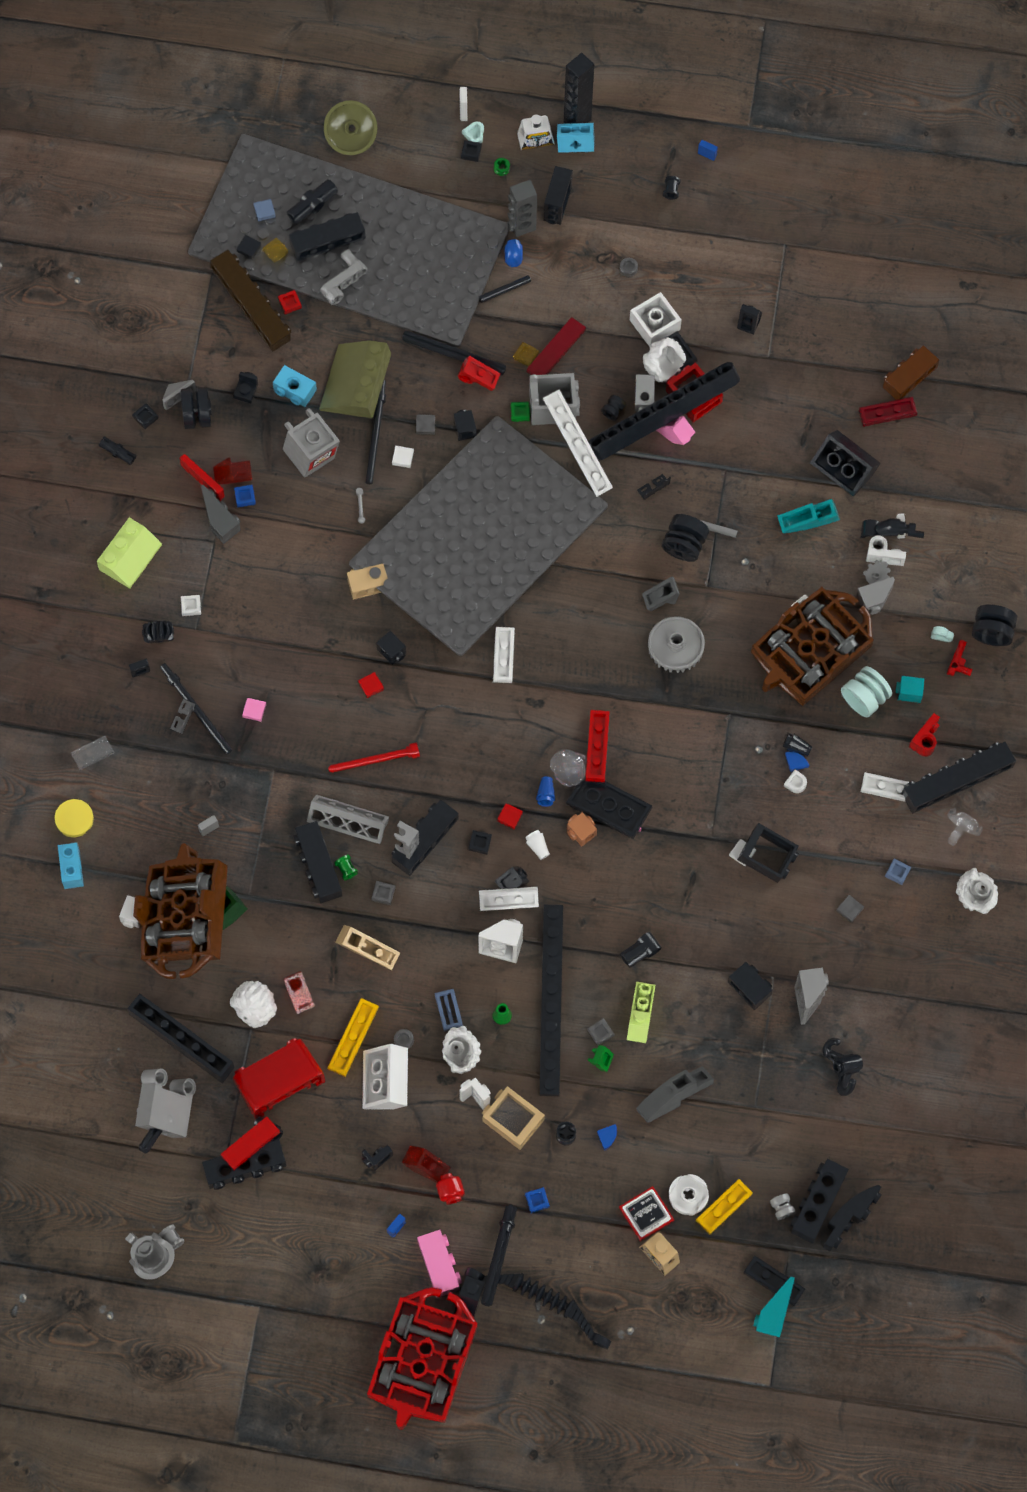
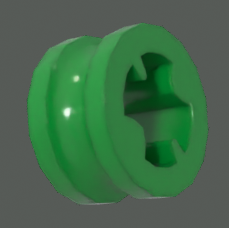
M498 158L494 162L495 174L504 176L509 173L510 162L505 158ZM499 165H505V169H499Z

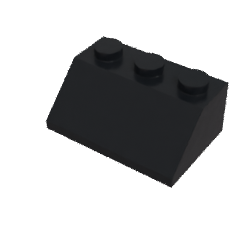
M836 430L828 434L810 464L850 495L855 496L873 476L880 462L840 431Z

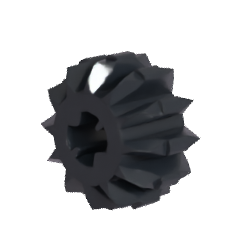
M153 621L145 623L142 630L144 642L157 644L172 641L174 639L172 622Z

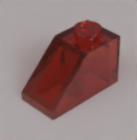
M410 1145L401 1162L413 1172L436 1183L441 1180L442 1175L448 1174L451 1168L427 1149Z

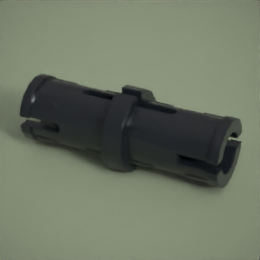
M106 436L99 443V447L113 454V457H118L129 465H132V462L136 459V454L126 450L122 444H117Z

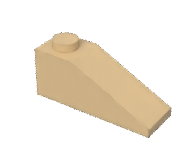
M346 925L343 926L335 942L390 970L393 969L400 955V952Z

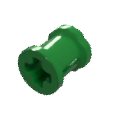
M350 855L342 856L334 862L335 866H338L343 874V880H348L358 874V870L354 868L350 861Z

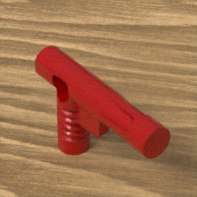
M959 641L947 675L954 676L955 671H959L971 676L973 669L964 667L966 659L961 658L967 644L966 641Z

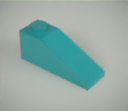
M790 1277L761 1310L760 1315L756 1314L753 1325L757 1327L756 1332L780 1338L795 1277Z

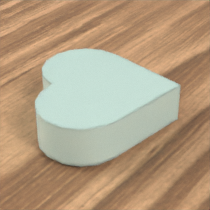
M473 122L462 130V134L468 141L482 143L484 125L481 122Z
M940 626L933 628L931 639L944 642L953 641V632Z

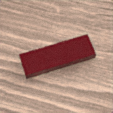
M913 397L860 407L859 414L863 427L917 416V409Z

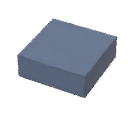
M271 199L253 203L258 222L276 218Z
M893 859L885 877L903 885L911 867Z

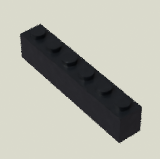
M582 52L566 65L564 124L588 123L591 121L594 63Z
M996 742L985 751H976L968 759L961 758L957 760L955 765L950 767L946 765L933 775L929 773L924 775L920 781L907 783L904 786L902 795H904L905 802L913 814L1013 768L1016 759L1006 742L1000 744Z
M140 993L127 1008L130 1016L222 1084L234 1070V1063Z

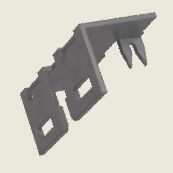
M183 699L178 712L187 716L185 720L176 716L170 729L183 734L195 706L194 703Z

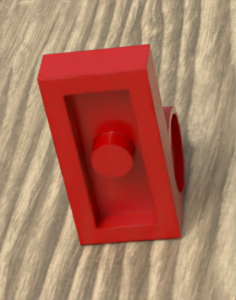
M471 356L464 360L458 374V378L462 382L468 384L476 382L490 391L494 390L500 377L499 372Z
M933 713L911 740L909 748L921 756H930L935 750L937 740L933 734L940 726L938 724L940 719L938 715ZM927 742L931 747H924L922 743Z

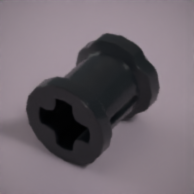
M667 176L663 197L670 200L677 199L679 197L678 185H680L681 179L676 176Z

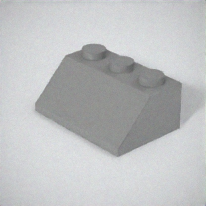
M823 967L800 970L794 988L801 1025L808 1021L820 1005L823 996H825V991H827L829 981L827 973L824 974Z

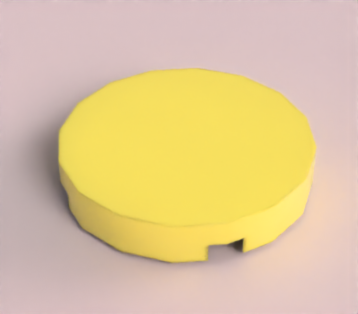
M67 800L56 810V826L67 837L83 836L93 825L92 809L82 800Z

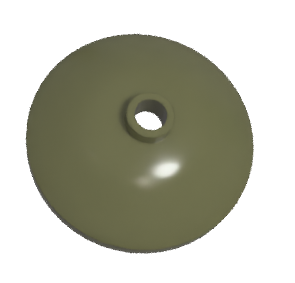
M352 100L340 102L332 107L326 115L324 121L325 138L328 144L341 154H361L372 146L377 136L378 125L376 117L371 109L361 102ZM352 124L355 126V130L353 132L349 129L350 125Z

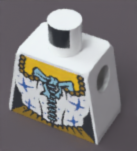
M533 115L531 118L521 121L517 133L521 150L554 145L551 126L546 115Z

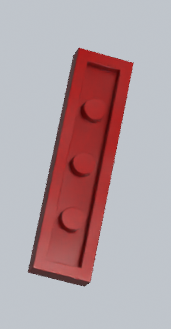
M590 711L586 781L605 782L610 711Z

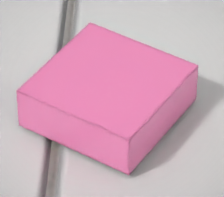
M247 698L242 714L243 718L261 722L266 702Z

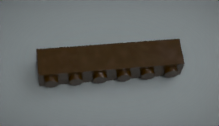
M226 250L210 260V268L273 352L291 341V329L280 320L281 316L278 311L271 308V303L267 296H262L258 284L255 281L252 282L249 278L250 274L247 269L239 265L238 257L234 253L231 254L229 250Z

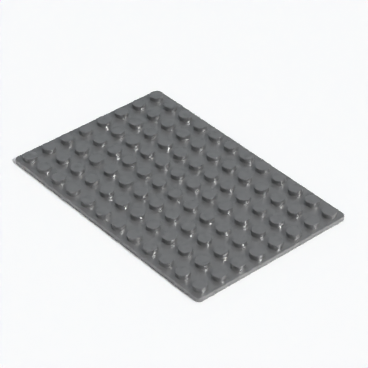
M496 416L350 560L349 565L354 570L384 564L388 579L384 581V585L378 586L377 589L458 656H463L607 509L608 504L599 496L596 497L592 490L502 418ZM373 567L370 569L371 578L377 579L380 577L381 571L379 568Z

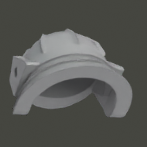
M153 1232L152 1235H143L140 1238L134 1233H129L125 1238L132 1245L129 1262L139 1277L143 1279H156L164 1275L172 1266L175 1257L174 1249L169 1242L157 1233Z

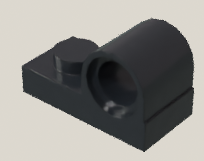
M743 304L740 309L737 329L754 335L762 312L753 306Z

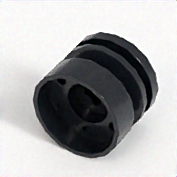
M674 515L661 547L674 558L694 562L698 560L702 544L705 543L709 534V528L705 523L690 515Z

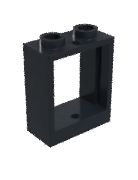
M555 166L544 202L543 221L553 225H561L572 189L573 170Z
M758 823L754 827L737 860L778 883L781 878L785 879L790 869L787 867L790 862L794 863L799 854L796 850L799 845ZM760 836L788 852L778 872L749 857Z

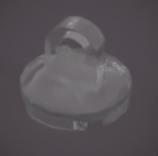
M562 749L552 756L550 768L555 773L554 777L562 785L572 787L583 781L586 774L587 758L581 753Z
M955 808L950 809L948 812V818L957 825L949 837L948 843L954 846L965 831L972 835L980 836L983 827H978L979 824L975 819L961 811L959 814L956 813Z

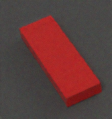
M186 454L179 458L181 466L201 485H204L207 489L211 488L219 501L225 497L224 489Z
M266 1116L222 1152L221 1157L235 1170L277 1136L280 1130Z

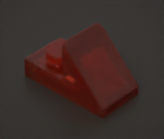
M231 457L213 466L214 478L219 485L252 480L250 460L231 463Z
M301 971L283 978L285 989L297 1014L315 1006Z

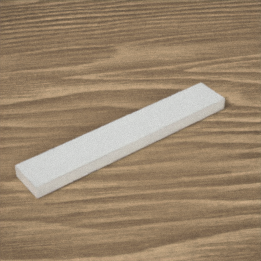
M557 390L544 397L543 400L596 497L612 489L613 487L561 391Z

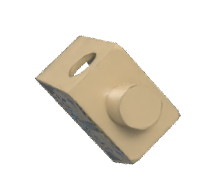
M660 1232L655 1233L639 1247L664 1276L680 1263L678 1252Z

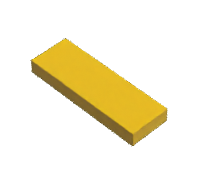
M738 1179L696 1219V1222L710 1235L753 1195V1192Z

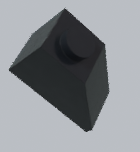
M466 1276L459 1297L464 1301L472 1316L475 1317L486 1283Z

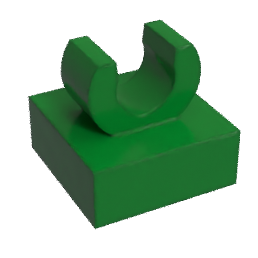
M599 1045L598 1048L592 1049L595 1056L593 1059L588 1058V1061L600 1071L607 1072L614 1054L606 1046Z

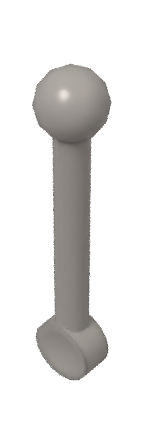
M357 488L356 495H358L359 504L358 522L363 524L365 522L362 508L363 489Z

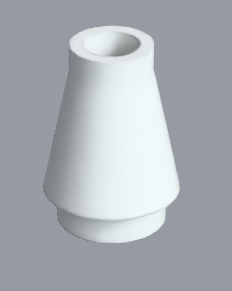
M539 830L525 837L526 843L540 860L550 855L543 833H540Z

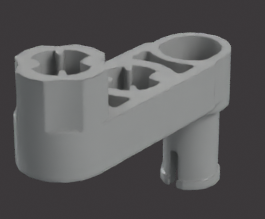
M349 249L341 254V258L349 268L325 283L320 289V292L331 305L338 304L344 297L342 290L367 272L366 266L361 260H357Z

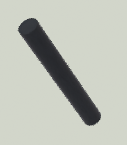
M527 275L479 296L480 302L483 303L531 282V278Z

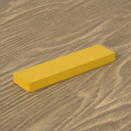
M360 999L327 1067L328 1070L346 1077L377 1013L378 1005L365 999Z

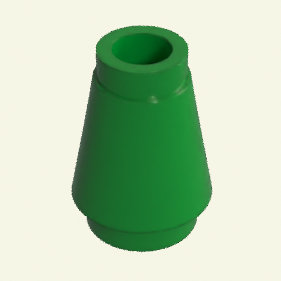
M501 1003L494 1009L492 1017L497 1024L504 1025L510 1022L512 1012L506 1004Z

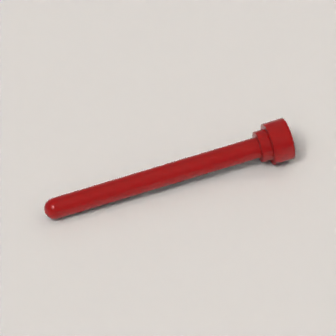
M417 742L409 744L410 746H406V749L333 764L328 767V770L333 773L408 756V758L412 757V759L419 758Z

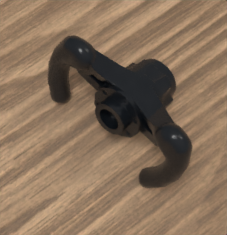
M831 1038L823 1046V1055L833 1062V1069L838 1074V1093L841 1096H848L853 1092L856 1085V1080L850 1078L852 1074L858 1073L863 1068V1061L858 1054L843 1055L831 1050L833 1045L838 1046L841 1043L840 1039Z

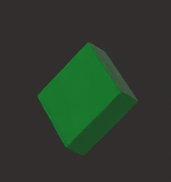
M511 402V422L530 421L529 402Z

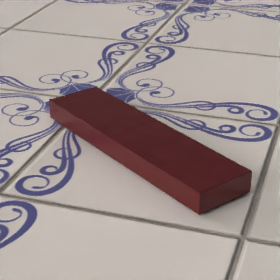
M571 317L530 364L526 372L530 375H548L586 331V327Z

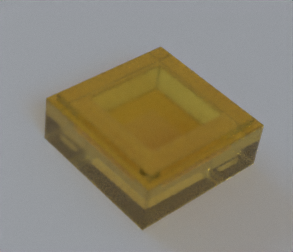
M276 237L263 247V252L275 263L288 253V249Z
M522 342L513 359L529 367L538 355L539 350Z

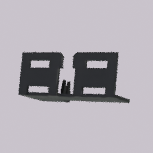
M661 474L652 480L656 488L651 489V486L647 483L637 491L645 500L669 485L671 477L666 479Z

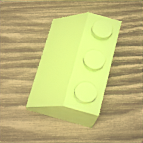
M128 518L97 560L98 568L121 584L131 588L162 546V543L143 525Z

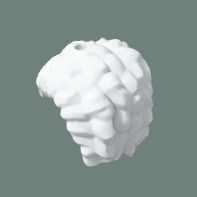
M669 337L652 343L650 351L643 355L644 368L649 375H655V381L667 382L670 377L680 372V367L686 361L681 345Z
M977 868L966 871L957 882L956 893L959 895V901L963 903L964 908H969L970 911L976 910L982 914H987L996 906L998 900V887L994 884V880L987 874L978 873Z
M259 981L243 982V984L236 988V991H234L233 996L230 998V1005L235 1009L237 1016L253 1028L266 1025L275 1016L277 1010L273 998L274 994L270 992L267 985H262Z
M465 1026L451 1028L443 1040V1059L451 1066L452 1073L463 1074L464 1072L471 1071L476 1066V1063L480 1061V1043L472 1035L471 1031H467Z

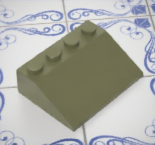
M370 340L339 344L319 408L320 411L373 419L391 357L388 344Z

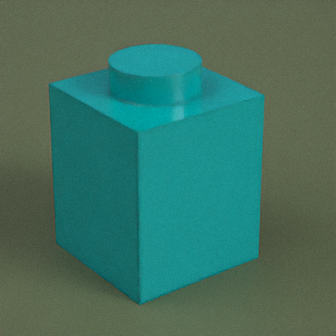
M902 676L900 682L896 683L895 693H899L898 700L921 703L925 679Z

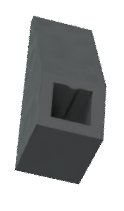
M202 485V495L211 531L224 544L241 531V521L234 513L231 514L228 511V507L223 501L219 502L215 498L216 494L211 488L207 489Z

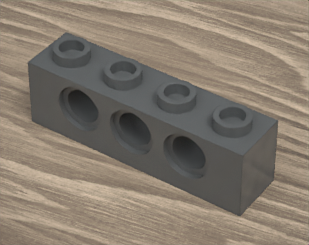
M527 180L511 186L510 194L508 195L510 203L508 204L509 213L507 214L509 221L507 223L511 232L514 231L516 237L536 230L537 193L531 180Z

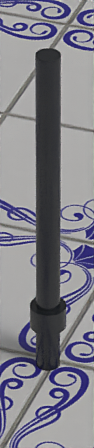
M385 380L382 384L374 414L365 481L369 485L373 484L383 404L386 402Z
M166 663L162 664L160 669L168 678L169 684L176 688L183 699L195 704L193 712L226 754L231 753L232 748L181 684V679L178 675L173 673Z

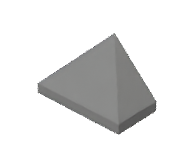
M188 380L168 384L162 399L164 409L167 410L181 401V389L190 388L195 392V382Z

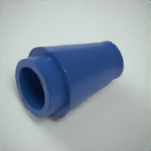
M545 776L541 778L536 800L541 806H551L555 801L553 779L551 777Z

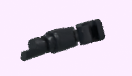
M889 518L881 522L868 519L862 522L860 538L877 535L898 537V535H904V533L910 537L924 538V532L915 530L916 523L909 522L908 525L897 518Z

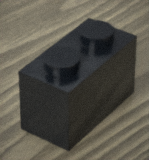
M745 962L729 976L728 983L755 1010L772 995L773 989L767 979H762L758 975L759 972L755 966Z

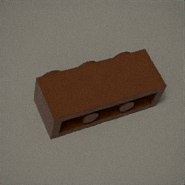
M924 345L919 350L915 349L910 354L909 359L906 361L902 360L898 364L894 372L890 371L884 377L883 388L896 400L903 399L937 369L939 359Z

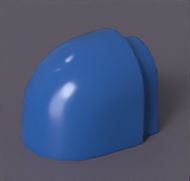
M509 240L505 245L504 259L505 263L510 267H517L522 263L523 246L519 240Z

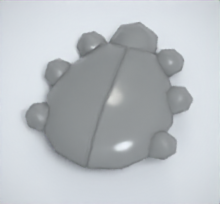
M876 560L874 565L868 564L869 568L863 574L866 576L869 584L890 578L887 573L891 570L887 568V562Z

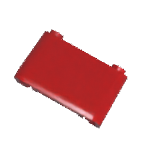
M297 1038L291 1039L283 1048L247 1068L241 1067L237 1069L233 1076V1081L255 1120L259 1116L264 1117L263 1112L267 1108L270 1111L275 1104L306 1087L307 1089L311 1088V1083L316 1084L317 1087L325 1083V1076L303 1040H297Z

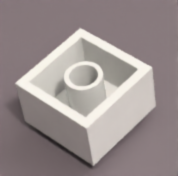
M661 292L630 310L631 323L649 347H651L652 343L661 341L681 329V318Z

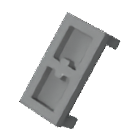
M399 821L397 824L399 834L394 833V836L403 843V847L395 844V848L405 854L406 858L410 859L419 844V831Z

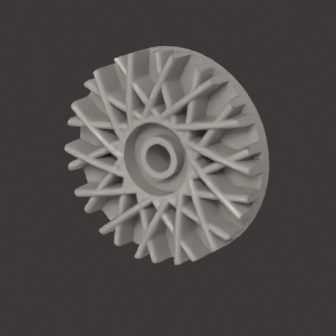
M684 617L665 618L658 622L649 634L648 648L650 658L654 659V663L658 664L659 668L660 666L664 667L665 671L668 669L669 672L677 670V673H679V670L682 672L687 668L690 670L691 667H695V664L700 661L704 652L705 639L701 629L693 621Z

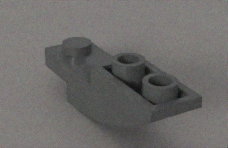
M703 1066L690 1073L684 1070L654 1090L637 1107V1111L649 1123L680 1107L681 1100L712 1085L714 1079Z

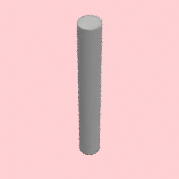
M702 521L708 526L709 531L736 538L738 530Z

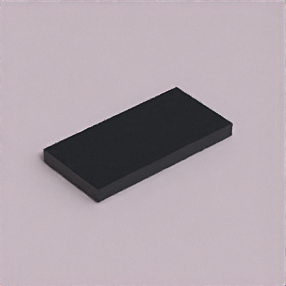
M586 771L566 802L570 807L583 812L631 839H634L653 808L652 805L606 781H586Z

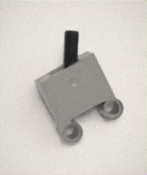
M147 1069L142 1072V1087L139 1105L136 1110L135 1126L149 1131L139 1145L141 1152L148 1153L160 1134L171 1138H184L187 1136L192 1098L196 1091V1084L193 1079H174L170 1083L169 1091L162 1088L168 1080L164 1069Z

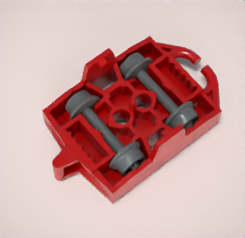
M426 1288L405 1297H400L389 1330L386 1331L367 1396L397 1411L396 1425L399 1430L405 1428L411 1416L442 1423L446 1422L478 1327V1323L464 1301L454 1293L449 1292L447 1300L452 1301L456 1305L457 1311L455 1314L425 1305V1300L429 1296H441L442 1289ZM393 1339L400 1345L397 1357H386ZM425 1344L431 1346V1352L429 1354L421 1353V1346ZM458 1362V1364H453L452 1369L456 1371L452 1380L445 1374L448 1363ZM422 1364L425 1370L423 1373L417 1374L413 1371L414 1366Z

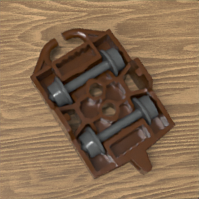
M820 587L801 604L796 602L782 614L778 623L752 646L751 653L768 674L764 679L762 690L768 692L779 686L802 706L805 705L872 647L874 639L871 617L868 610L864 606L858 610L863 617V622L859 624L839 603L847 601L855 606L859 600L851 594L825 590L823 587ZM796 619L798 626L795 629L788 627ZM816 636H822L824 640L818 641ZM806 647L811 652L805 653L802 651V648ZM830 662L835 663L829 671L827 665Z
M185 843L181 844L177 859L149 866L145 896L135 895L133 916L142 925L141 960L145 961L160 976L166 979H176V972L168 971L165 968V964H168V961L192 959L193 962L190 968L179 972L180 978H187L197 973L210 960H220L228 866L217 859L198 858V852Z

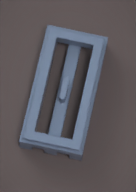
M454 989L435 993L444 1032L453 1027L463 1026ZM449 994H451L458 1023L453 1021L447 997ZM440 996L444 998L450 1022L449 1025L446 1024Z

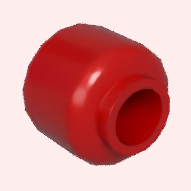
M452 1173L442 1175L441 1180L436 1184L440 1200L446 1202L447 1205L460 1202L462 1200L461 1197L465 1194L461 1178L453 1176Z

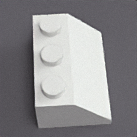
M504 919L480 932L479 954L517 963L523 942V924H520L515 919H509V921Z
M387 1044L363 1051V1109H397L407 1106L408 1048Z

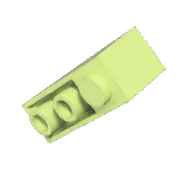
M636 982L627 1040L646 1043L656 985Z

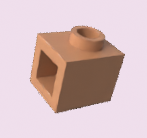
M583 812L578 816L577 814L573 815L567 824L568 836L573 841L576 840L581 847L597 835V829L592 818L585 816Z

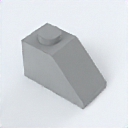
M894 577L858 588L856 596L860 606H864L871 615L880 612L893 588Z

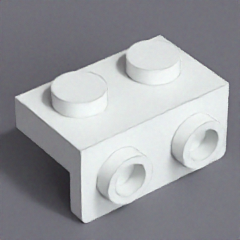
M476 1078L472 1081L468 1079L460 1086V1100L462 1102L472 1096L482 1110L490 1104L491 1098L489 1094L491 1093L485 1084L481 1085Z

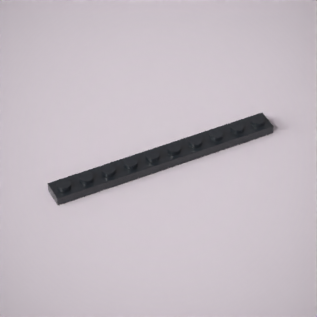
M544 905L540 1096H559L563 905Z

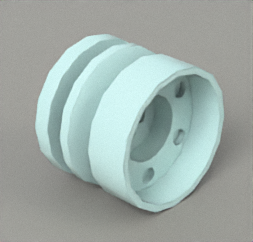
M868 666L863 667L855 675V680H849L841 688L842 696L850 707L866 718L870 717L878 709V704H884L886 699L892 696V690L887 681L876 670Z

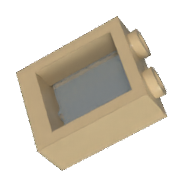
M507 1086L504 1091L501 1089L494 1098L496 1101L492 1106L489 1104L483 1110V1122L521 1150L545 1120V1115Z

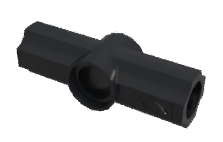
M327 179L316 189L305 192L301 200L287 211L290 220L298 225L311 213H318L323 208L324 203L338 193L337 187L331 180Z

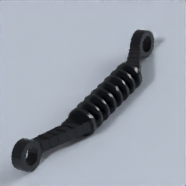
M470 1267L464 1273L465 1276L485 1283L488 1276ZM523 1273L500 1275L499 1285L504 1284L512 1288L514 1292L522 1288V1296L526 1292H529L528 1299L535 1295V1303L543 1299L542 1306L545 1307L550 1303L549 1310L551 1311L556 1306L557 1314L564 1310V1318L577 1322L591 1342L604 1349L609 1348L611 1341L593 1331L576 1304V1300L572 1299L567 1303L568 1296H564L560 1300V1292L555 1296L552 1295V1288L545 1292V1284L539 1289V1281L531 1285L532 1278L529 1277L524 1281Z

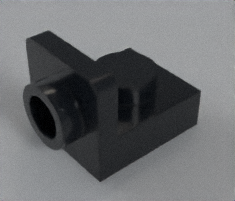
M240 372L233 398L251 404L258 387L257 376L250 372Z
M516 866L507 870L495 882L500 889L519 888L523 884H527L529 880L527 879L526 871Z
M388 1145L384 1148H378L373 1153V1157L365 1149L361 1151L363 1163L368 1168L372 1167L375 1171L393 1156V1151Z

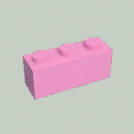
M437 1230L417 1237L433 1288L442 1289L441 1296L447 1295L449 1292L459 1291V1284H462L459 1272H454L452 1265L456 1263L453 1254H448L446 1246H449L446 1234L442 1235L441 1231Z

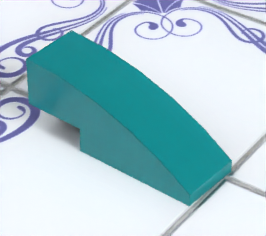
M832 499L816 505L810 503L777 516L782 533L812 529L840 520L836 505Z

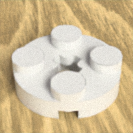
M688 1174L677 1177L672 1182L669 1189V1202L677 1212L693 1216L701 1212L707 1205L709 1193L706 1183L700 1177ZM693 1191L692 1195L694 1198L686 1199L683 1192Z

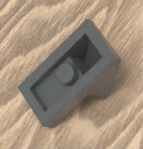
M670 577L642 593L649 611H653L665 603L676 604L680 594L674 577Z

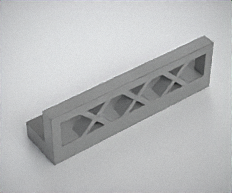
M316 795L311 801L307 818L309 823L317 821L319 826L378 844L382 841L384 829L389 820V816ZM314 810L321 811L325 818L321 820L313 818ZM334 816L340 817L343 823L335 825L331 818ZM357 822L362 829L358 831L352 830L349 823ZM371 827L380 829L378 837L370 835L367 829Z

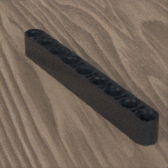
M726 362L592 437L588 443L597 459L604 460L737 385L740 382V377L734 364Z

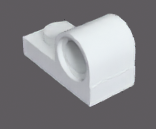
M877 535L871 538L866 562L875 563L878 560L879 562H887L889 565L904 566L906 552L900 549L887 550V540L883 536ZM874 545H879L882 549H875Z

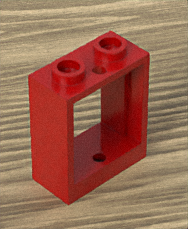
M696 363L691 366L688 365L683 368L680 374L677 376L673 375L667 380L666 392L670 394L676 391V386L692 375L699 378L705 373ZM721 393L687 412L686 415L694 423L721 404L723 394Z

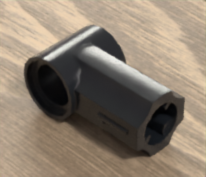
M647 932L635 944L621 952L620 956L624 963L631 968L644 958H650L658 953L662 947L652 933Z

